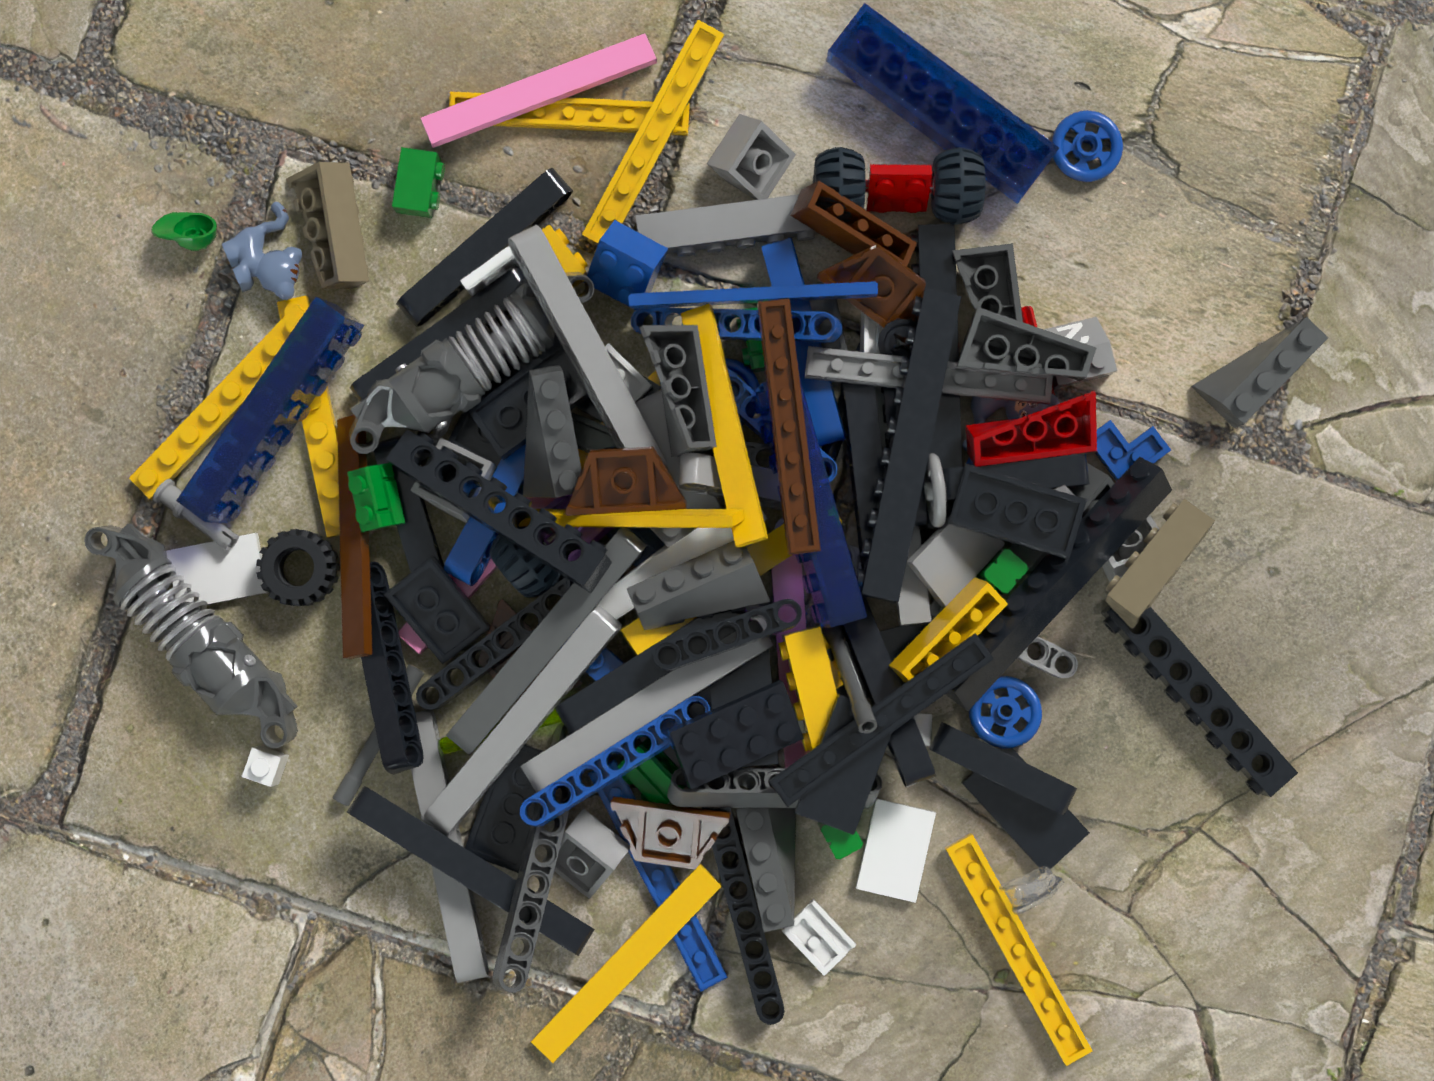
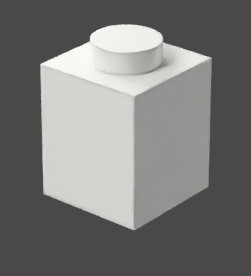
M261 745L252 747L242 777L269 787L278 785L289 755Z

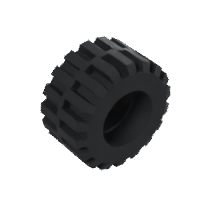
M290 529L288 532L282 531L277 533L278 536L276 538L271 537L267 540L269 545L262 547L259 552L263 555L261 560L257 559L256 566H260V572L256 573L257 578L262 579L263 582L260 586L264 591L270 593L268 595L270 598L278 600L284 605L310 606L315 602L324 600V596L334 590L332 585L337 583L339 579L336 576L337 570H340V564L336 562L338 555L336 551L332 550V544L324 540L321 535L306 530ZM296 550L308 552L314 563L312 577L302 586L291 585L285 578L283 571L286 558Z

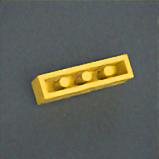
M974 577L889 666L906 683L974 633L978 636L1008 603L988 582Z
M820 626L781 635L783 642L778 643L782 661L788 660L790 672L786 673L789 690H795L798 702L793 703L797 721L803 720L805 733H802L804 737L802 743L805 752L813 750L820 744L837 698V691Z

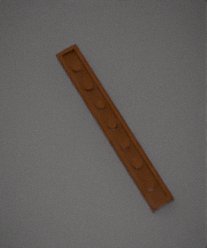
M790 299L760 301L757 303L787 553L788 555L819 552L821 551Z
M354 414L337 420L342 643L344 659L372 655L369 531L361 532L360 525L356 520V508L352 493L349 490L347 474L349 471L367 467V454L356 452L352 448L349 439V431L356 418ZM361 431L356 435L355 440L358 443L366 444V431Z

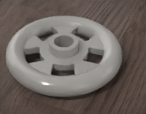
M931 453L928 457L924 476V493L930 522L934 527L939 528L944 525L946 519V487L940 459L936 454Z

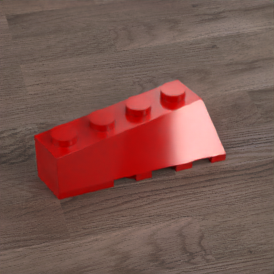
M1089 392L1022 418L966 425L967 454L974 466L978 467L1097 451L1096 392Z

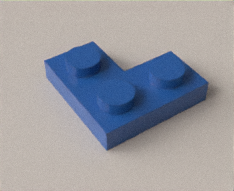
M1111 420L1097 429V451L1094 452L1116 482L1139 457L1154 464L1171 451L1154 426L1147 429L1130 443L1126 441Z

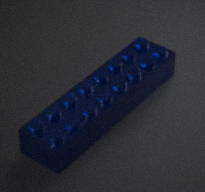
M866 3L862 5L828 50L826 62L944 150L961 147L978 153L984 160L986 181L1017 204L1059 150L1057 145Z
M316 296L176 501L204 522L229 523L234 521L241 513V504L245 498L251 496L258 488V480L263 472H267L274 465L276 453L292 439V430L296 424L303 421L309 414L311 409L309 406L314 398L319 397L325 391L328 385L326 381L329 376L343 365L345 361L344 355L349 347H353L358 343L362 336L361 330L365 325L337 304Z
M800 379L821 551L795 554L798 563H803L806 575L802 576V580L807 594L811 593L815 605H811V613L814 622L820 623L821 628H830L866 618L867 614ZM763 382L755 390L756 396H752V402L756 414H761L764 425L760 426L764 443L770 444L772 455L769 456V463L773 474H776L778 472L767 382ZM777 486L778 495L781 501L780 488L779 486Z

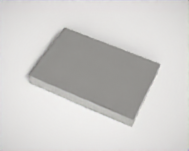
M950 516L945 520L944 525L939 527L907 561L908 565L941 607H946L1005 545L1003 540L949 525Z

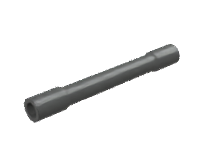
M834 614L825 615L821 618L820 625L825 639L830 645L843 680L858 729L861 733H871L877 728V722L871 706L864 695L846 647L844 634L838 618Z
M408 664L406 671L412 695L424 672ZM375 727L350 771L345 775L333 796L334 800L345 806L350 805L362 784L363 777L379 751Z

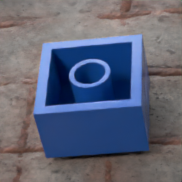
M614 220L599 240L587 277L593 282L595 289L629 307L628 295L633 293H650L652 291L668 248Z

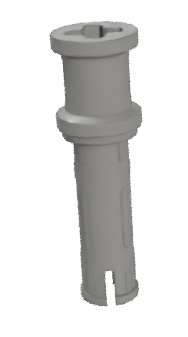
M172 479L165 480L156 489L153 500L156 503H163L172 510L174 517L185 518L223 547L225 551L231 549L229 544L233 547L235 546L239 535L233 533L196 504L195 497L191 494L186 495L178 489Z

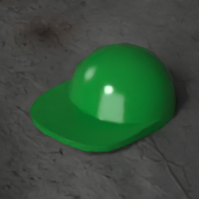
M172 212L157 220L152 226L151 233L158 238L176 241L180 247L187 250L199 251L206 249L214 242L217 234V224L215 219L203 213Z

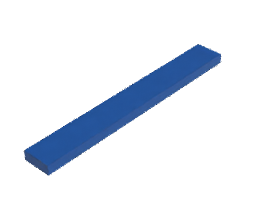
M872 281L633 293L628 295L631 309L703 306L706 304H749L780 299L810 301L877 297L878 283Z
M616 759L608 762L610 769L619 770L617 767L619 764ZM593 770L589 772L588 775L590 776L593 784L595 785L598 780V775L596 771ZM620 777L599 790L598 794L620 837L630 845L621 831V822L616 810L613 811L611 808V800L613 796L637 799L629 784ZM629 849L628 852L658 908L680 885V882L671 866L635 861ZM695 914L673 939L701 992L728 978V975Z

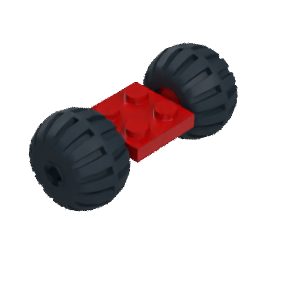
M844 147L827 149L817 155L814 163L813 183L821 181L838 192L842 197H846L863 209L865 193H867L866 211L926 212L929 193H931V207L934 216L945 223L955 225L968 223L977 219L983 211L986 189L985 164L983 158L970 149L961 147L948 149L935 157L933 166L870 164L868 180H866L863 156L852 149ZM818 197L815 205L824 210L834 205L830 202L837 201L826 197ZM844 211L842 215L836 218L846 223L851 221L848 218H852L850 212Z

